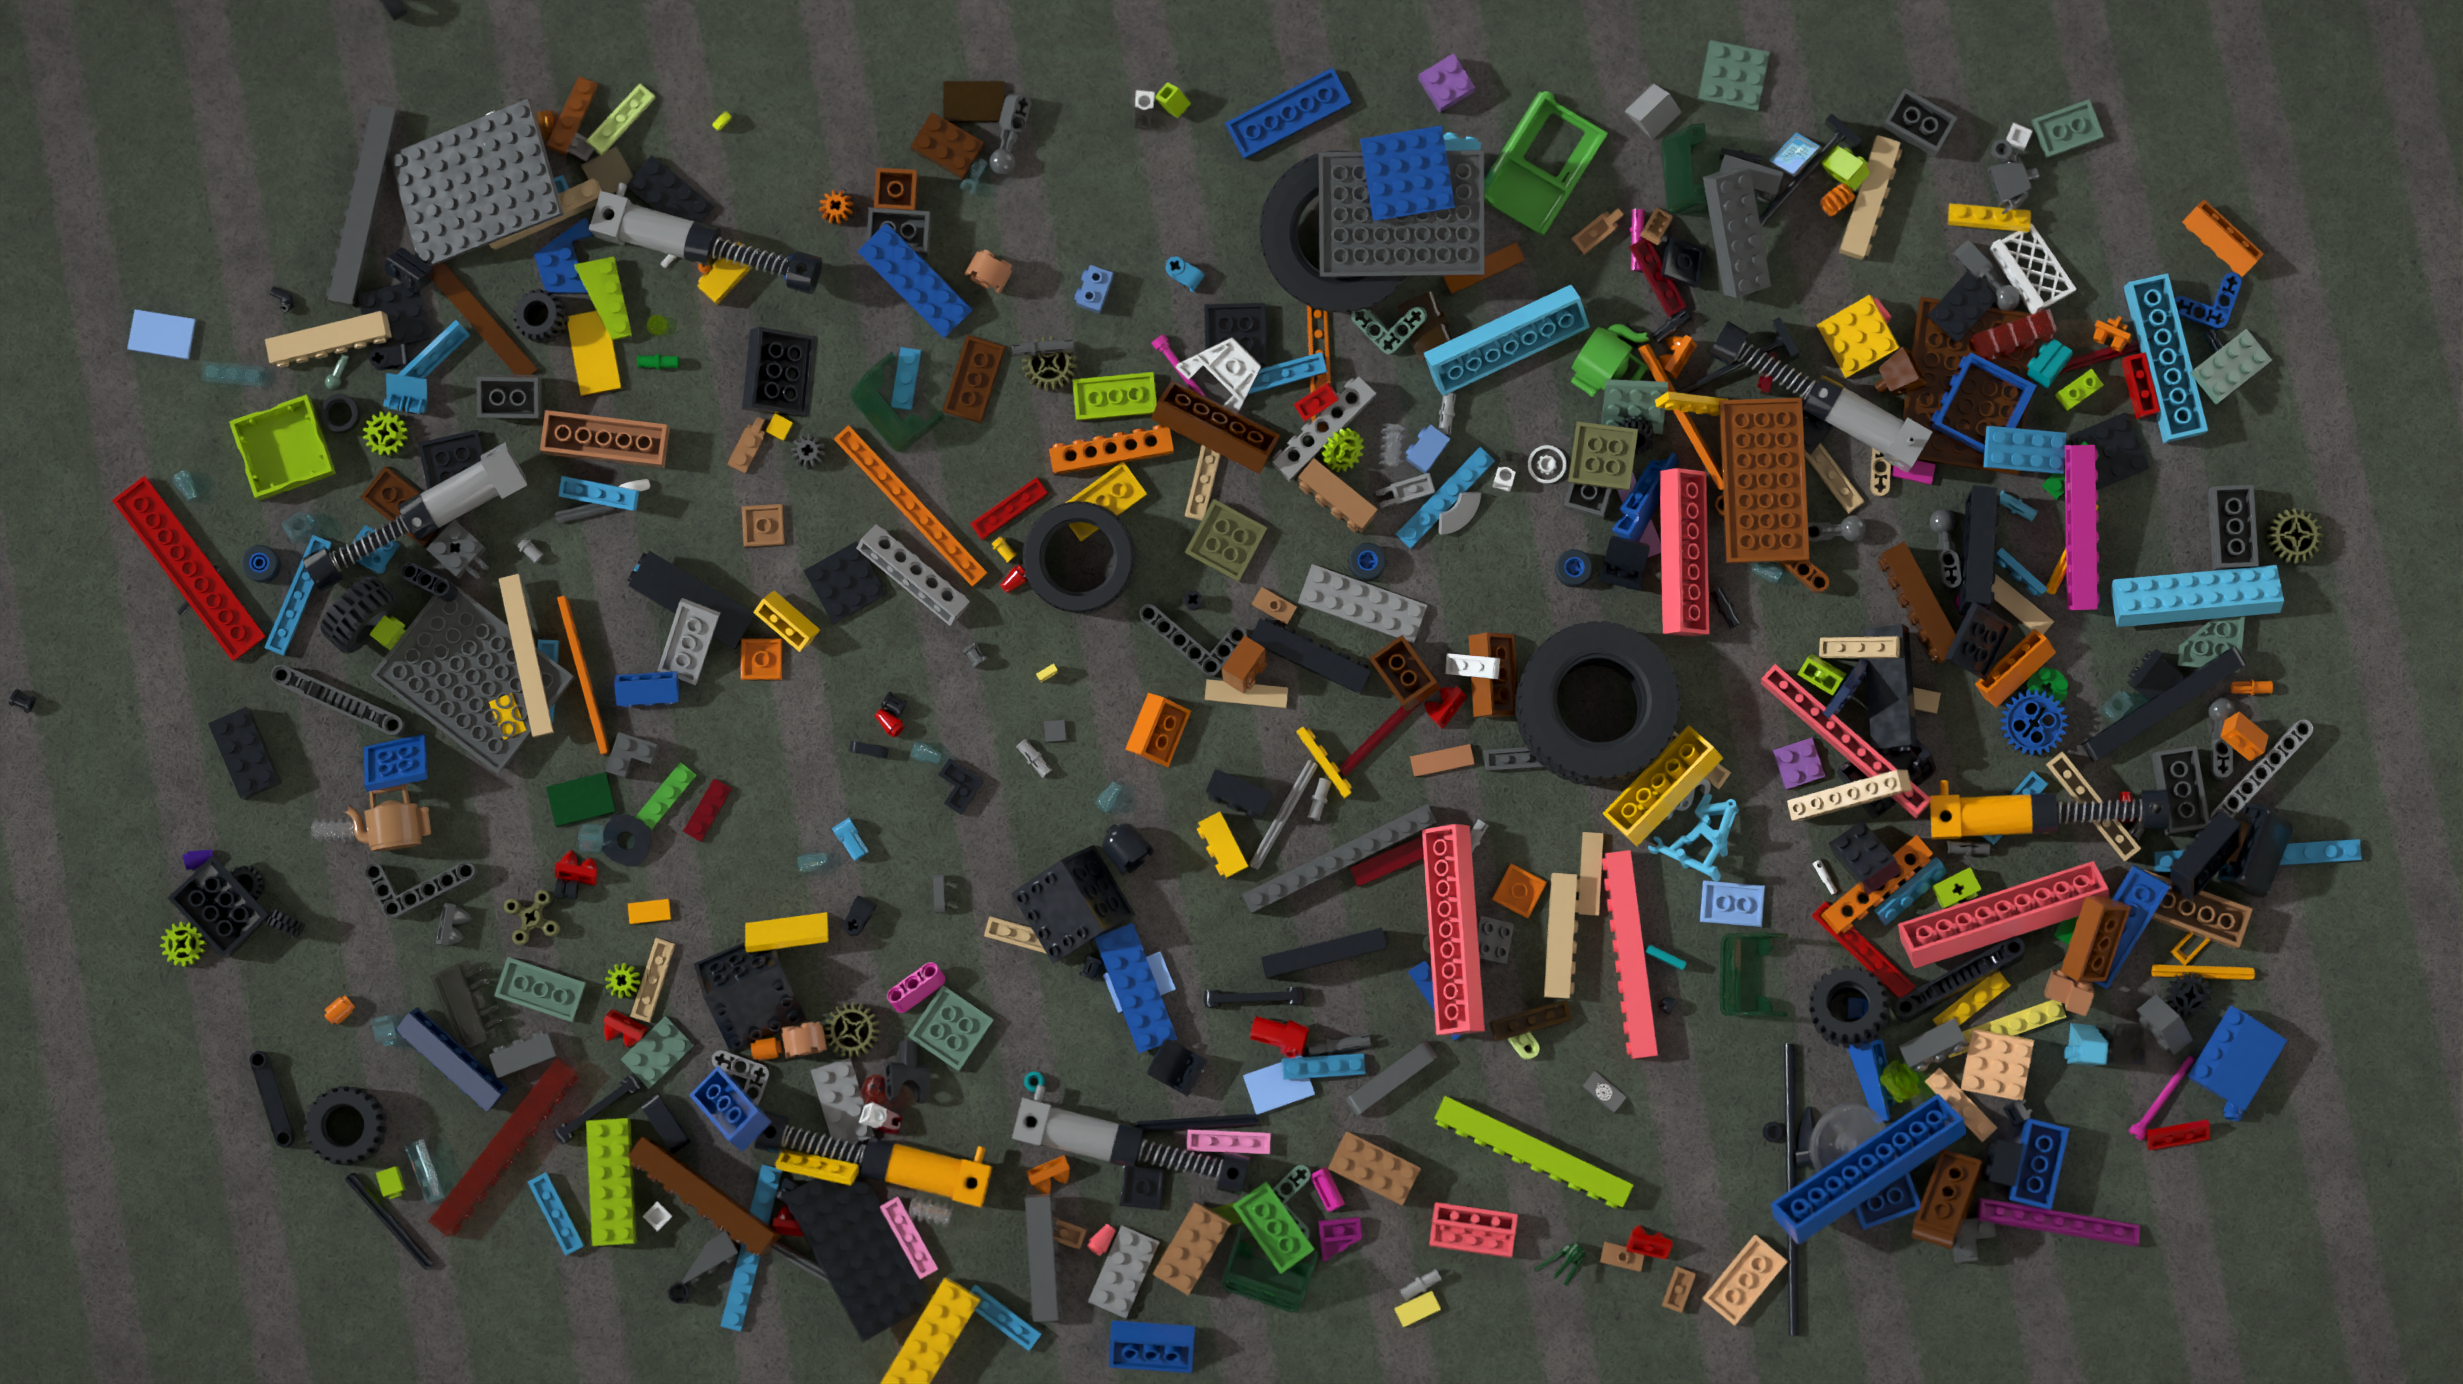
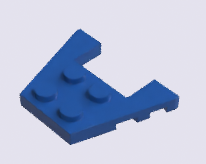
M587 218L582 219L534 253L546 291L550 293L588 294L574 267V264L579 263L573 246V242L592 236Z

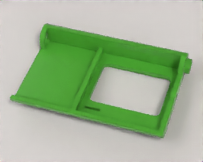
M1547 91L1539 92L1484 179V202L1534 232L1544 235L1608 133L1557 104L1551 93ZM1551 113L1560 116L1585 133L1557 177L1551 176L1524 159L1525 153ZM1569 173V175L1567 176L1566 180H1565L1564 183H1563L1562 181L1564 180V178L1566 177V175Z

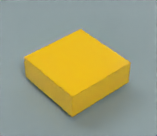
M775 413L766 432L784 441L793 422Z

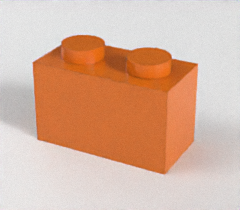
M2237 712L2224 721L2220 736L2249 761L2265 752L2268 735L2241 712Z

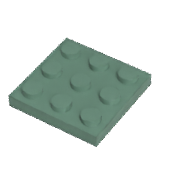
M1710 40L1698 100L1758 112L1769 52Z
M1606 379L1601 425L1618 427L1619 422L1622 423L1624 418L1628 421L1630 416H1632V419H1635V416H1639L1640 420L1644 417L1645 422L1647 420L1650 421V425L1652 424L1653 434H1662L1665 408H1656L1655 400L1667 393L1668 383Z
M942 985L908 1037L960 1071L994 1020Z

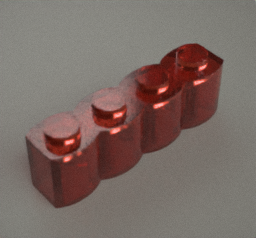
M2046 309L1977 333L1971 337L1977 356L1987 361H1992L1997 358V354L2004 353V355H2009L2016 352L2015 348L2023 346L2026 349L2034 346L2037 340L2042 339L2043 342L2052 340L2058 330L2050 309Z

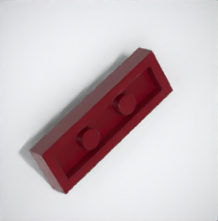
M713 779L683 832L701 842L732 788Z

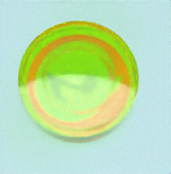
M653 315L647 321V328L651 334L659 336L666 332L668 323L663 316Z

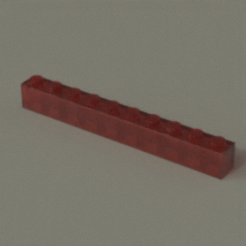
M557 1057L429 1219L428 1222L446 1237L458 1234L462 1228L461 1222L465 1218L468 1220L475 1212L473 1207L477 1202L482 1203L488 1195L487 1189L491 1185L494 1187L501 1179L499 1174L503 1169L508 1170L514 1162L513 1156L516 1153L520 1154L527 1146L525 1141L529 1136L534 1137L540 1129L538 1127L539 1123L542 1120L546 1121L553 1113L551 1108L555 1103L559 1105L566 1096L564 1092L568 1086L572 1088L577 1083L579 1078L576 1076L579 1072L561 1058Z

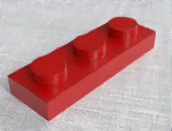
M2208 1119L2146 1130L2149 1151L2210 1140V1124Z

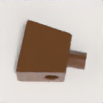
M1902 347L1879 367L1883 379L1875 383V387L1880 394L1889 389L1891 393L1900 396L1927 384V381L1912 352Z

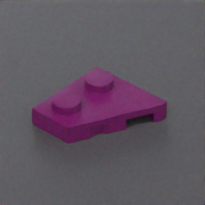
M1360 1216L1319 1221L1323 1261L1329 1260L1336 1253L1343 1251L1347 1246L1362 1239Z

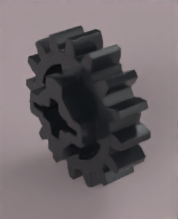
M2184 971L2182 973L2183 977L2180 978L2176 974V981H2169L2172 987L2166 988V991L2170 993V995L2166 996V999L2171 1001L2168 1005L2171 1008L2175 1007L2174 1011L2177 1014L2182 1011V1015L2186 1017L2189 1012L2194 1017L2195 1011L2203 1013L2202 1006L2208 1008L2205 1002L2212 999L2207 995L2212 990L2206 987L2209 984L2207 980L2202 981L2203 976L2199 974L2196 977L2192 971L2188 976ZM2196 983L2200 985L2202 992L2196 990ZM2189 991H2191L2193 994L2189 995L2187 998L2185 996V993H2189ZM2176 996H2178V997H2180V998L2182 999V1000H2181V1004H2182V1005H2179V1004H2178V1002H2177V1000H2176Z

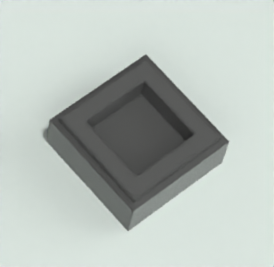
M1065 720L1044 721L1046 742L1066 741Z

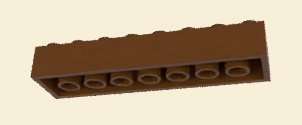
M641 1137L628 1155V1158L632 1160L631 1165L638 1170H646L648 1172L647 1176L656 1183H663L665 1185L663 1188L672 1195L681 1196L680 1201L688 1207L697 1208L696 1213L705 1219H712L714 1221L713 1225L719 1230L731 1233L729 1237L737 1243L747 1245L746 1250L755 1256L768 1255L782 1236L653 1139Z

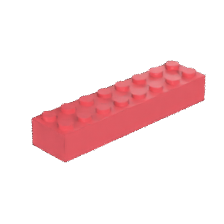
M1680 468L1660 471L1663 634L1680 636L1708 635L1709 586L1706 472Z

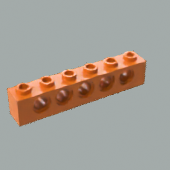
M1164 425L1154 426L1153 430L1145 431L1144 428L1133 430L1132 434L1125 435V432L1113 434V437L1110 438L1097 436L1093 438V441L1085 442L1084 439L1073 441L1072 445L1065 446V443H1058L1052 445L1053 448L1049 449L1054 475L1119 464L1122 461L1129 462L1174 453L1170 428ZM1149 437H1154L1157 440V444L1150 447L1146 445V440ZM1134 441L1137 443V447L1134 450H1128L1125 447L1126 443ZM1108 445H1115L1117 447L1116 452L1113 454L1107 453L1105 449ZM1089 448H1094L1097 451L1096 456L1092 458L1087 457L1085 453ZM1068 452L1076 453L1077 457L1074 461L1066 460L1065 456Z
M1916 835L1893 854L1901 869L1898 878H1893L1885 883L1882 891L1875 890L1869 895L1857 884L1823 912L1822 918L1836 934L1840 931L1843 933L1847 932L1853 927L1851 923L1853 920L1858 918L1860 921L1869 913L1867 909L1871 905L1877 907L1885 900L1882 897L1887 892L1890 894L1895 892L1900 887L1898 883L1904 879L1907 882L1916 874L1913 870L1918 866L1921 868L1925 867L1931 861L1929 857L1933 853ZM1905 856H1912L1914 864L1908 865L1904 860ZM1859 894H1864L1867 897L1868 902L1866 904H1861L1858 901ZM1842 908H1850L1852 911V916H1844L1842 913Z

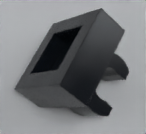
M2018 1099L2003 1107L2013 1126L2030 1117L2029 1114L2032 1110H2026L2023 1106V1103L2026 1102L2025 1099L2023 1101Z

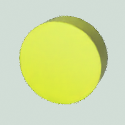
M725 111L712 126L717 131L721 130L731 120L732 116Z

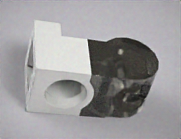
M1136 91L1134 129L1151 130L1155 92Z
M1508 450L1503 451L1492 487L1510 492L1518 465L1519 453Z

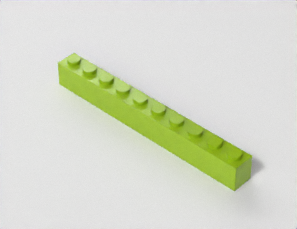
M1444 1096L1434 1117L1437 1120V1125L1448 1129L1449 1126L1457 1129L1456 1134L1467 1138V1135L1475 1138V1143L1483 1147L1488 1144L1494 1147V1152L1502 1156L1505 1153L1512 1155L1511 1160L1521 1165L1524 1162L1531 1164L1530 1169L1540 1174L1542 1171L1550 1173L1549 1178L1559 1183L1561 1180L1569 1182L1568 1187L1578 1192L1580 1188L1588 1191L1587 1196L1598 1200L1599 1197L1607 1200L1606 1205L1617 1209L1618 1206H1624L1633 1187L1631 1183Z

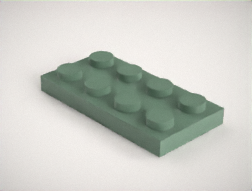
M2245 329L2190 372V374L2213 402L2217 404L2271 362L2272 359L2251 333Z
M507 957L494 996L573 1022L587 983Z

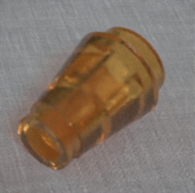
M552 110L536 112V118L542 139H550L555 127V115H553Z

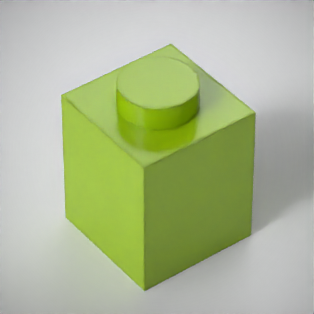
M1168 82L1155 95L1156 100L1165 111L1176 118L1183 114L1191 104L1179 88Z
M399 1166L376 1173L383 1197L389 1196L390 1199L402 1196L401 1192L405 1191L406 1188Z

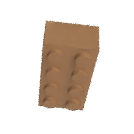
M1314 458L1298 477L1299 489L1307 495L1309 493L1313 494L1316 498L1315 501L1323 508L1328 506L1331 509L1330 513L1338 520L1344 519L1347 522L1346 526L1354 533L1357 531L1362 533L1377 515V508Z
M1347 1131L1328 1167L1329 1170L1402 1206L1421 1169Z
M1195 1201L1153 1275L1189 1295L1232 1221Z

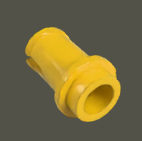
M1000 536L992 543L993 549H996L1007 563L1017 555L1007 544L1006 538L1003 539Z

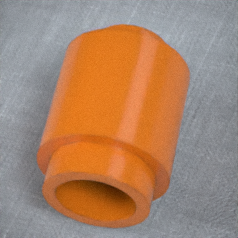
M344 995L342 998H337L324 1009L327 1012L324 1016L331 1024L336 1023L339 1025L353 1013L352 1010L356 1007Z
M776 1037L756 1040V1043H751L753 1059L762 1061L779 1058V1053H782L781 1042L777 1041Z

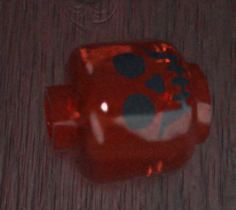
M872 1075L864 1080L860 1097L866 1105L870 1103L882 1105L885 1103L887 1095L884 1077Z

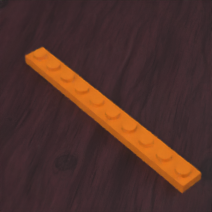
M849 425L834 438L837 444L972 587L988 574Z

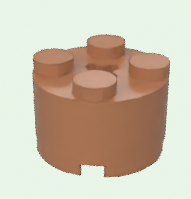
M984 249L983 252H976L965 275L971 274L970 279L986 289L991 286L996 289L995 293L1000 294L1012 273V265L1004 260H1001V262L994 258L995 255Z
M809 1022L801 1024L799 1027L782 1028L786 1058H793L795 1055L805 1056L827 1050L821 1022Z

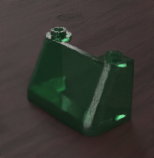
M1705 123L1689 125L1665 136L1662 140L1661 150L1666 207L1671 214L1708 213L1704 184H1694L1691 157L1694 147L1705 139Z

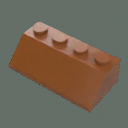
M1481 633L1469 635L1470 656L1500 658L1498 679L1471 676L1474 717L1516 716L1515 699L1518 684L1514 634Z
M2086 896L2063 961L2061 972L2077 982L2106 981L2131 906L2102 896Z

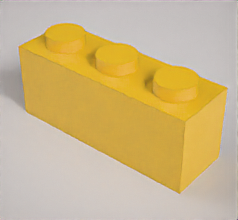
M725 258L718 259L712 265L713 269L709 274L705 273L699 279L698 288L718 305L751 268L746 264L741 266L739 262L734 264L732 260L726 262Z
M772 591L764 597L753 612L799 652L806 648L820 631L817 626L776 591Z
M1221 812L1198 822L1200 827L1197 828V831L1202 840L1206 838L1209 844L1206 849L1211 858L1215 856L1218 862L1215 866L1220 876L1225 875L1227 879L1248 868Z

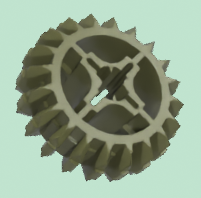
M1045 336L1042 337V341H1046ZM1074 351L1056 352L1050 355L1044 353L1035 354L1041 361V366L1037 373L1032 368L1035 356L1025 355L1029 357L1022 359V363L1028 364L1022 367L1023 371H1029L1025 374V378L1033 377L1030 380V384L1033 385L1037 381V389H1040L1042 384H1044L1045 391H1048L1049 385H1052L1053 391H1056L1055 384H1059L1063 388V380L1066 383L1070 382L1067 375H1075L1070 370L1077 368L1076 364L1070 363L1076 361V356H1070ZM1062 354L1066 359V366L1063 372L1057 366V361ZM1044 359H1049V361L1052 359L1054 368H1046ZM1048 372L1058 375V377L1053 379L1041 378Z
M2296 508L2291 510V514L2288 510H2284L2283 515L2280 513L2276 515L2278 520H2271L2273 526H2269L2267 529L2273 532V534L2267 535V539H2273L2272 542L2268 543V546L2275 545L2276 548L2272 553L2275 554L2279 551L2278 559L2286 556V563H2289L2291 558L2294 564H2297L2299 559L2303 563L2306 561V557L2311 559L2314 557L2313 553L2319 551L2316 546L2322 545V542L2317 540V538L2323 537L2322 533H2317L2322 526H2315L2314 524L2318 519L2315 518L2311 521L2312 514L2308 513L2304 516L2305 511L2303 509L2298 514ZM2291 520L2289 531L2280 533L2284 522ZM2298 521L2305 524L2309 531H2303ZM2294 531H2295V534H2296V535H2299V536H2302V537H2299L2298 539L2295 540V537H2291V536H2288V535H2291V534L2294 533ZM2310 539L2309 546L2304 551L2299 552L2301 541ZM2281 540L2289 542L2292 551L2288 550Z
M852 1002L849 1009L848 1004L844 1003L845 1010L842 1011L837 1006L836 1010L839 1013L837 1015L834 1012L830 1013L834 1017L833 1021L826 1019V1022L831 1024V1027H824V1030L831 1031V1034L825 1035V1038L833 1039L828 1045L831 1047L836 1044L834 1052L837 1053L841 1048V1056L843 1057L847 1051H849V1058H853V1052H856L857 1057H861L860 1050L868 1054L869 1051L866 1047H875L874 1044L870 1043L871 1040H879V1038L873 1035L874 1033H880L879 1029H874V1026H878L880 1023L879 1021L872 1022L876 1018V1014L868 1016L871 1011L870 1008H867L864 1012L862 1011L864 1004H860L858 1009H856V1003ZM858 1013L864 1019L853 1023L846 1014ZM841 1018L845 1028L840 1035L836 1036V1025ZM847 1022L850 1025L852 1024L853 1027L855 1025L858 1026L855 1030L856 1036L846 1034L849 1031ZM868 1024L869 1034L867 1039L863 1041L860 1031ZM852 1037L859 1046L846 1047L840 1042Z

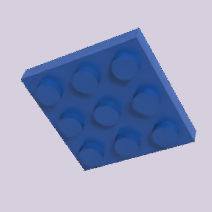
M424 734L364 747V782L367 792L428 779L427 747Z

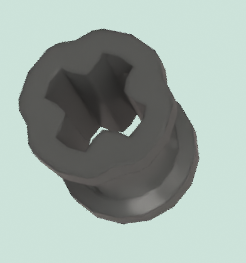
M974 642L962 650L963 654H966L972 662L973 669L988 660V657L984 656L979 649L978 642Z

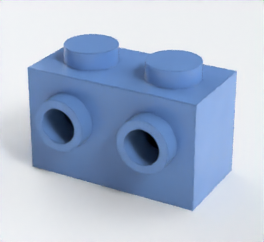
M1092 265L1089 266L1088 270L1085 269L1081 281H1084L1081 289H1077L1074 300H1077V306L1100 314L1113 279V273Z
M1432 425L1427 429L1424 427L1417 436L1419 438L1417 444L1414 445L1412 443L1406 451L1408 455L1406 461L1424 474L1429 471L1450 442V438Z

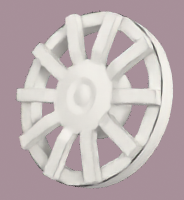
M1550 445L1540 446L1531 453L1528 460V470L1536 481L1544 484L1554 483L1563 476L1566 470V459L1558 448ZM1540 450H1554L1562 458V471L1552 480L1540 479L1532 471V458ZM1548 455L1540 457V461L1537 462L1539 464L1537 468L1541 470L1542 474L1553 473V470L1557 467L1555 466L1556 460Z

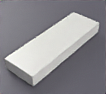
M1447 654L1445 674L1498 679L1500 658Z

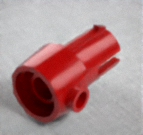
M1256 1016L1252 1025L1250 1040L1281 1048V1053L1286 1057L1295 1058L1296 1056L1303 1055L1309 1035V1027L1289 1020L1288 1024Z

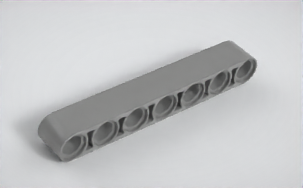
M2303 719L2294 723L2209 813V820L2215 813L2220 811L2233 818L2245 806V803L2261 789L2313 733L2311 722ZM2299 724L2305 726V735H2301L2298 732ZM2285 739L2292 742L2291 750L2284 747ZM2271 754L2277 755V757H2278V763H2277V764L2271 763V761H2270V755H2271ZM2257 769L2264 771L2263 779H2259L2256 776ZM2244 783L2250 786L2249 794H2245L2242 791ZM2229 798H2233L2236 801L2237 806L2235 809L2228 806Z

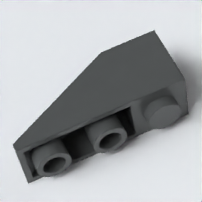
M728 1231L723 1232L706 1243L682 1280L683 1284L689 1282L692 1285L701 1280L700 1274L707 1272L710 1275L719 1269L718 1264L725 1261L727 1265L737 1259L736 1255L739 1253V1250L734 1241L729 1237Z

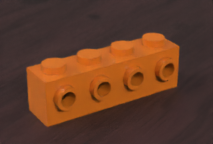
M2205 199L2182 221L2190 232L2196 234L2204 245L2209 246L2218 258L2224 260L2241 277L2264 255Z
M2034 629L1992 668L1986 681L1980 679L1975 685L1982 696L1997 708L2056 652L2049 640Z

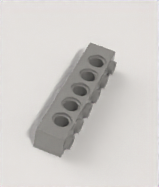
M1359 376L1355 380L1353 378L1350 379L1344 386L1346 389L1341 394L1339 392L1336 393L1339 397L1337 402L1317 413V418L1312 423L1308 421L1301 430L1303 432L1298 437L1295 435L1288 441V447L1284 451L1279 450L1273 456L1272 466L1289 482L1324 449L1323 444H1328L1327 438H1332L1334 431L1338 434L1341 428L1344 429L1376 397V393ZM1354 395L1357 398V402L1349 404L1346 401V397ZM1339 409L1343 415L1340 418H1334L1331 412ZM1324 423L1329 429L1327 432L1321 433L1317 430V426ZM1311 438L1314 444L1311 447H1306L1303 445V440ZM1291 452H1296L1300 455V458L1297 461H1291L1288 455Z
M875 524L861 538L856 549L949 626L966 610L970 601L965 595L954 589L948 581L943 580L931 567L920 561L918 556L912 554L901 542L896 541L885 529Z

